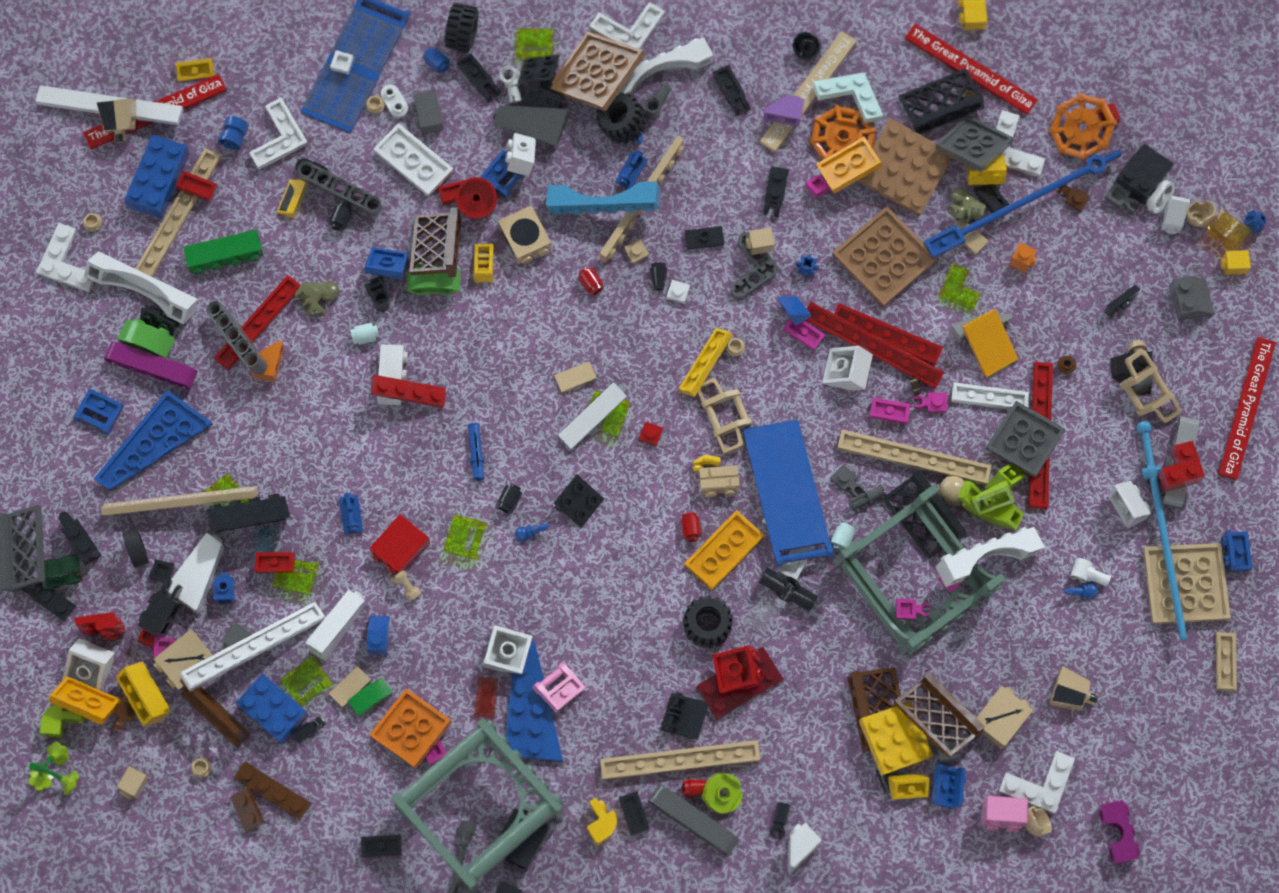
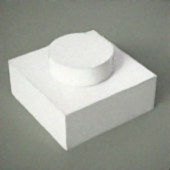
M336 51L330 66L331 70L349 75L354 56Z
M672 280L666 299L685 304L690 285Z

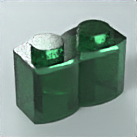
M66 555L59 559L44 560L45 582H42L44 589H56L62 585H74L83 581L78 555Z

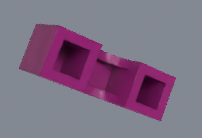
M1124 800L1100 804L1097 809L1102 827L1114 826L1120 832L1119 842L1111 843L1107 846L1112 866L1138 860L1140 848L1138 843L1135 844L1134 841L1135 829L1133 824L1129 822L1130 810L1128 805H1125Z

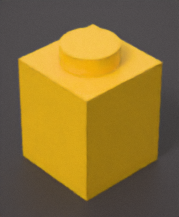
M1249 250L1226 251L1220 260L1221 269H1224V274H1247L1251 268Z

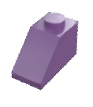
M785 96L764 109L763 120L799 127L805 99H801L798 96Z

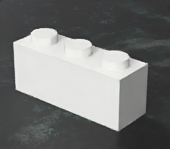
M381 344L379 375L406 380L407 370H404V363L408 362V352H405L404 345ZM377 396L378 404L401 405V400Z

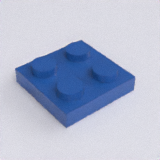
M372 247L364 273L373 276L380 275L392 279H402L409 253Z

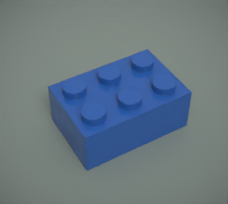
M261 674L235 703L241 711L281 745L292 735L291 732L296 730L309 716L304 708L264 674Z

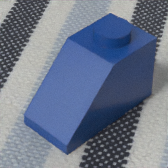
M370 616L367 631V652L369 655H388L390 616Z

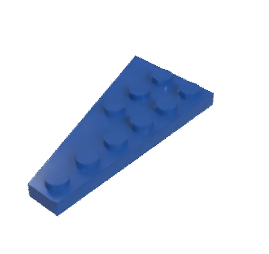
M167 390L95 476L94 480L107 490L112 491L212 426L213 423Z
M531 641L522 674L512 673L506 738L510 742L508 746L513 751L516 749L523 759L563 762L551 707L533 690V685L544 680L535 641Z

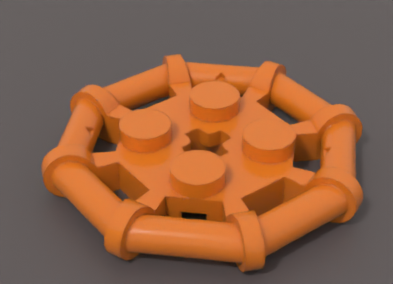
M1081 92L1065 103L1057 105L1049 133H1051L1058 147L1059 154L1087 161L1089 157L1109 148L1108 145L1114 127L1117 125V120L1114 119L1107 105V100L1084 95ZM1079 103L1078 109L1072 110L1071 113L1067 111V109ZM1085 103L1096 105L1094 110L1085 108ZM1101 111L1103 112L1106 121L1102 122L1100 120L1098 114ZM1064 114L1067 116L1064 127H1059ZM1085 122L1087 129H1083V131L1080 132L1079 126L1080 124ZM1106 127L1103 139H1100L1102 129ZM1059 133H1064L1068 141L1065 144ZM1096 141L1099 143L1098 145L1090 148L1089 150L1087 149V146H1089L1090 143ZM1073 144L1081 146V151L1071 149V146Z
M834 105V108L813 119L814 125L809 145L813 146L821 159L824 160L859 140L862 136H868L867 141L873 148L875 136L878 132L870 122L864 123L859 110ZM841 114L852 116L853 119L841 117ZM836 116V119H835L834 122L828 123V122L826 121V120L830 119L831 117ZM860 121L865 129L859 128L857 122ZM821 127L826 129L825 136H819ZM846 133L848 138L842 140L838 135ZM825 142L829 149L828 153L820 145L821 143Z

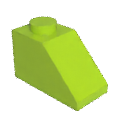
M1008 464L999 470L985 487L989 489L1007 480L1012 490L1027 473L1012 464Z

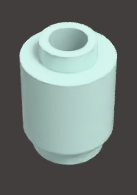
M372 322L355 326V329L350 330L354 344L359 343L361 345L373 342L379 336L377 325L373 326Z
M840 523L836 527L830 541L834 551L840 553L851 544L855 535L854 527L846 523Z

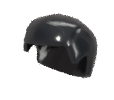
M808 31L797 34L793 39V51L802 60H814L821 52L822 45L819 38Z

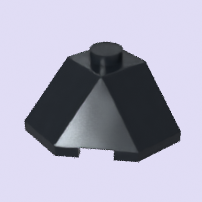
M1146 351L1153 362L1152 351ZM1135 352L1110 358L1111 377L1121 383L1125 379L1132 377L1125 360ZM1142 355L1132 361L1136 374L1149 366ZM1150 375L1131 387L1136 394H1151L1153 378Z

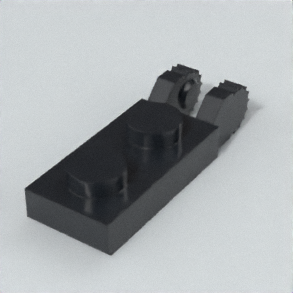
M472 53L456 63L460 71L487 102L492 100L490 94L485 90L487 86H490L497 96L501 94L498 86L493 82V78Z
M730 65L713 71L712 75L728 105L730 104L735 116L740 115V110L735 103L738 100L741 101L746 112L749 111L750 106L745 98V93Z
M771 166L764 199L763 215L769 213V203L777 204L774 217H779L789 169Z
M45 583L34 584L41 588L37 594L28 587L21 589L31 596L35 602L64 622L77 607Z

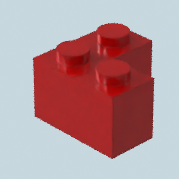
M1193 440L1174 445L1170 451L1174 465L1163 467L1158 474L1164 492L1201 483L1205 477Z

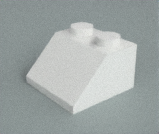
M860 346L831 348L822 384L851 391L865 390L873 354Z
M1131 481L1115 485L1108 495L1127 529L1146 520L1151 514L1148 503L1146 501L1143 502L1140 497L1139 488L1133 485Z
M494 625L482 667L500 672L522 674L532 636Z
M79 638L69 649L63 680L66 676H69L101 690L112 668L115 653Z
M806 823L802 826L798 824L789 835L788 872L790 874L822 842V839Z

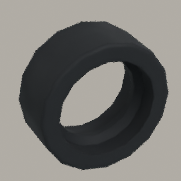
M138 529L123 533V540L134 568L148 564L149 558Z

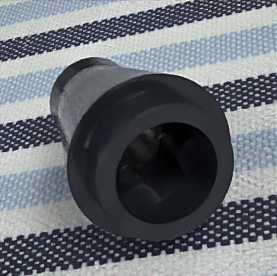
M652 263L649 270L653 290L663 291L668 268H666V263Z

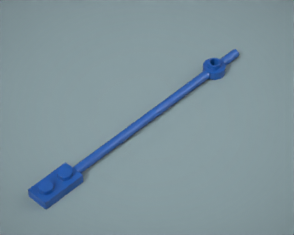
M1116 150L1104 157L1093 155L1088 159L1085 167L961 230L955 225L925 240L923 244L931 258L934 259L965 243V235L1087 173L1093 175L1101 174L1107 163L1121 157L1122 154L1120 150Z

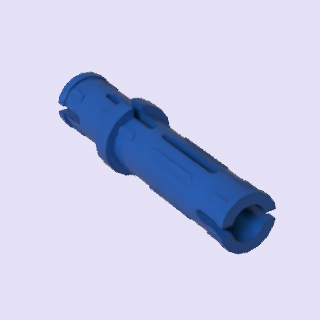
M470 423L468 424L471 452L469 463L472 465V480L481 481L485 479L483 469L485 459L482 457L480 424Z

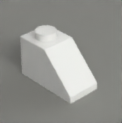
M1171 196L1164 209L1161 230H1165L1168 234L1180 233L1190 199Z

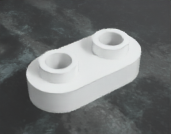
M394 85L384 86L381 90V98L384 100L389 112L394 118H404L408 114V105L400 91ZM389 91H392V92H393V94H391V95H388L387 93H388ZM397 106L402 107L400 110L396 109Z
M1164 180L1158 185L1155 192L1147 200L1148 211L1158 214L1164 208L1174 193L1175 185L1173 182Z

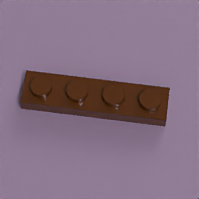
M244 761L233 777L299 820L302 819L311 805V802Z

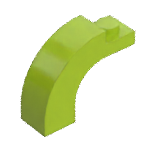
M965 480L958 495V498L963 502L961 505L963 508L996 526L1017 531L1024 513L1015 504H1008L978 515L971 498L982 493V491L971 481ZM990 497L987 498V500H988V502H989V504H990V503L992 502V500H991ZM983 500L979 501L981 506L984 507Z

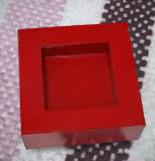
M645 421L639 441L657 446L663 427Z

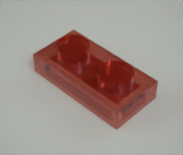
M478 677L475 717H495L498 678Z

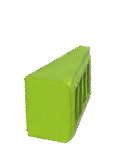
M1007 480L971 498L978 515L1015 502L1013 492ZM996 494H998V496H999V499H997V500H996V498H995V496H994V495H996ZM989 497H990L991 500H992V502H991L990 504H989V502H988V500H987V498H989ZM983 500L985 506L982 507L979 501Z

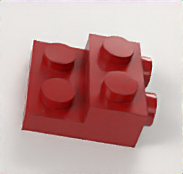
M115 612L75 617V625L85 636H94L98 632L102 639L113 641L117 637L122 636V634H125L124 622L121 621V618Z
M746 645L712 655L720 693L724 694L739 689L745 690L761 685V680L764 679L761 668H758L757 661L760 660L758 650L754 649V647Z

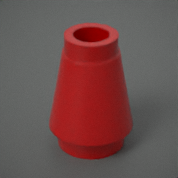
M687 779V781H682L683 796L690 799L702 795L707 780Z

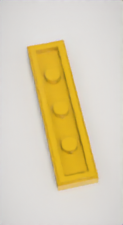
M718 328L714 330L678 390L681 393L693 397L696 396L733 336L730 331Z

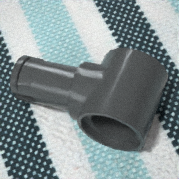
M662 83L655 96L645 101L644 109L648 119L654 120L660 116L661 108L665 104L664 100L672 90L668 85L665 87L666 84ZM650 107H655L656 110H655V111H651V110H649V108H650Z

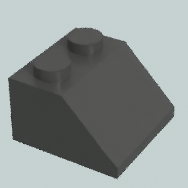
M1187 276L1172 280L1169 288L1178 321L1215 315L1206 279Z

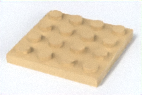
M1221 543L1170 546L1184 622L1229 620L1231 617ZM1162 546L1144 547L1143 554L1152 624L1176 623Z

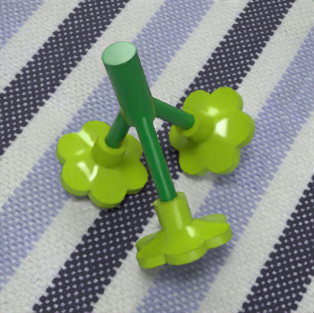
M54 742L47 747L49 759L42 764L33 762L29 764V769L32 770L30 772L31 777L28 780L29 785L34 786L37 791H42L44 788L48 789L52 786L51 780L55 777L64 784L62 791L68 795L70 791L74 790L79 775L76 771H72L68 776H60L46 768L50 762H55L60 766L69 760L67 748L63 745L61 746L59 742Z

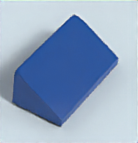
M797 296L777 298L782 309L794 325H798L811 317V314Z

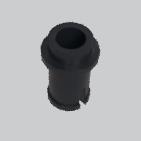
M879 769L876 770L877 774L875 776L879 778L884 793L889 792L888 776L890 774L881 776Z

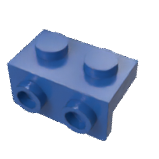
M1226 530L1223 536H1221V545L1225 547L1223 560L1228 572L1251 571L1253 568L1248 531L1231 532V530Z
M941 764L935 765L931 804L950 809L962 807L966 768H953Z

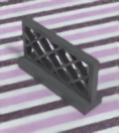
M32 506L10 514L1 513V590L19 592L20 588L45 582L41 506ZM35 512V518L31 523L28 519ZM17 517H20L22 520L17 526ZM25 524H28L30 527L24 534L21 531ZM35 531L36 537L32 542L29 537ZM20 535L22 540L18 545V536ZM26 542H28L30 547L25 553L22 549ZM35 549L37 551V556L33 560L30 558V556ZM19 554L23 556V559L21 560L20 564L18 558ZM27 561H29L31 566L26 572L23 568ZM35 568L38 571V578L31 577ZM20 573H22V574L24 575V577H23V579H22L21 582H20V579H19V574H20Z

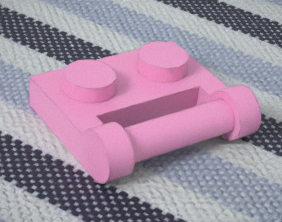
M564 663L559 664L557 669L544 680L533 685V690L546 701L555 713L586 688ZM561 675L565 676L566 679L548 692L546 690V687Z

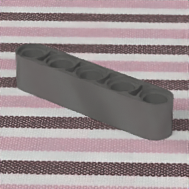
M302 162L298 166L299 177L308 184L373 216L381 212L382 205L377 196L310 162ZM305 168L312 170L309 175L305 176L302 174V170ZM322 176L328 178V182L325 184H320L318 180ZM338 185H343L345 190L338 193L335 191V188ZM358 193L362 197L359 201H353L351 199L353 194ZM376 202L378 207L375 210H371L368 208L369 203Z
M218 301L210 302L206 308L208 316L243 364L257 375L264 373L267 369L266 360L230 311Z
M658 784L647 800L652 806L656 805V808L668 817L672 816L673 820L684 828L688 827L689 831L703 840L704 838L706 843L716 850L723 851L722 854L725 856H729L739 841L736 835L663 785Z

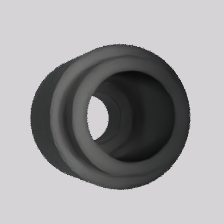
M338 202L334 206L328 222L332 229L341 231L347 228L352 214V207L349 204Z
M515 484L505 485L497 501V508L511 514L523 494L520 491L521 488Z

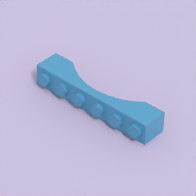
M657 181L638 182L630 189L613 196L590 197L573 191L567 185H548L546 207L554 215H562L563 213L578 215L581 212H589L591 214L599 212L617 213V211L633 213L636 210L653 212L654 210H660L661 188Z

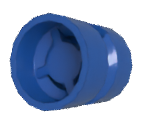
M227 116L223 125L224 131H221L218 142L226 148L240 150L244 141L242 136L246 135L249 124L239 117Z

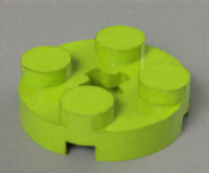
M716 773L706 782L702 799L716 813L732 812L738 808L742 801L743 792H741L740 781L731 774ZM725 788L726 797H720V790Z

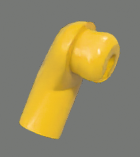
M703 455L693 461V471L699 473V468H703L705 465L719 466L721 458Z

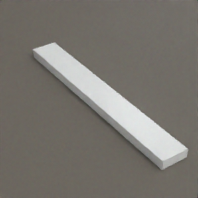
M40 85L35 102L37 105L99 114L96 102L128 98ZM136 100V119L179 126L183 113L182 106Z
M314 602L180 672V677L188 689L192 691L322 622L325 619V615Z

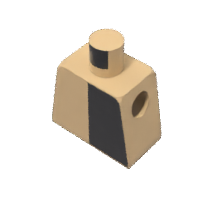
M128 98L96 102L104 131L114 132L115 142H126L125 131L135 129L136 99Z
M1062 666L1048 705L1080 711L1083 708L1084 702L1095 706L1099 695L1088 691L1091 683L1089 680Z

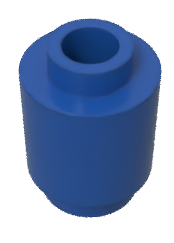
M430 47L423 54L425 63L437 73H444L449 69L450 59L437 48Z

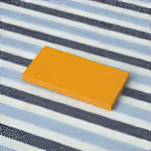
M736 510L684 563V566L713 591L765 535Z

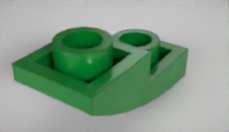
M381 677L352 696L347 703L355 714L360 717L373 710L376 704L391 697L393 692Z

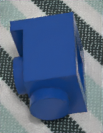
M223 573L219 574L218 578H213L215 603H236L234 577ZM227 585L226 589H220V586Z

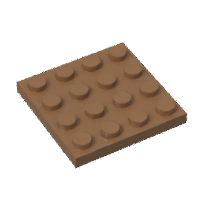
M587 31L555 76L549 91L606 111L646 54L642 49Z
M889 118L872 148L881 161L882 167L859 179L858 182L920 216L952 158L936 150V143Z
M887 206L832 252V256L882 307L886 306L938 261V257L931 258L923 242Z

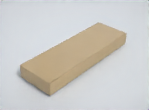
M1216 632V691L1236 692V633Z

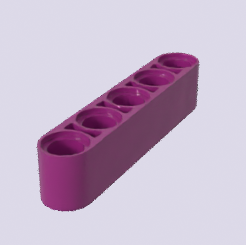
M111 341L104 360L112 364L114 362L117 366L128 370L131 368L134 372L146 376L149 374L152 378L164 382L166 380L168 383L181 388L184 386L187 390H191L198 373L196 369L116 341Z

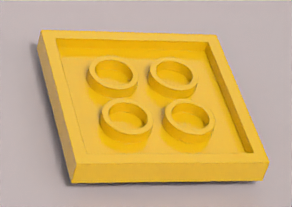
M911 701L904 703L906 707L913 708ZM897 706L859 720L881 776L933 757L925 734Z

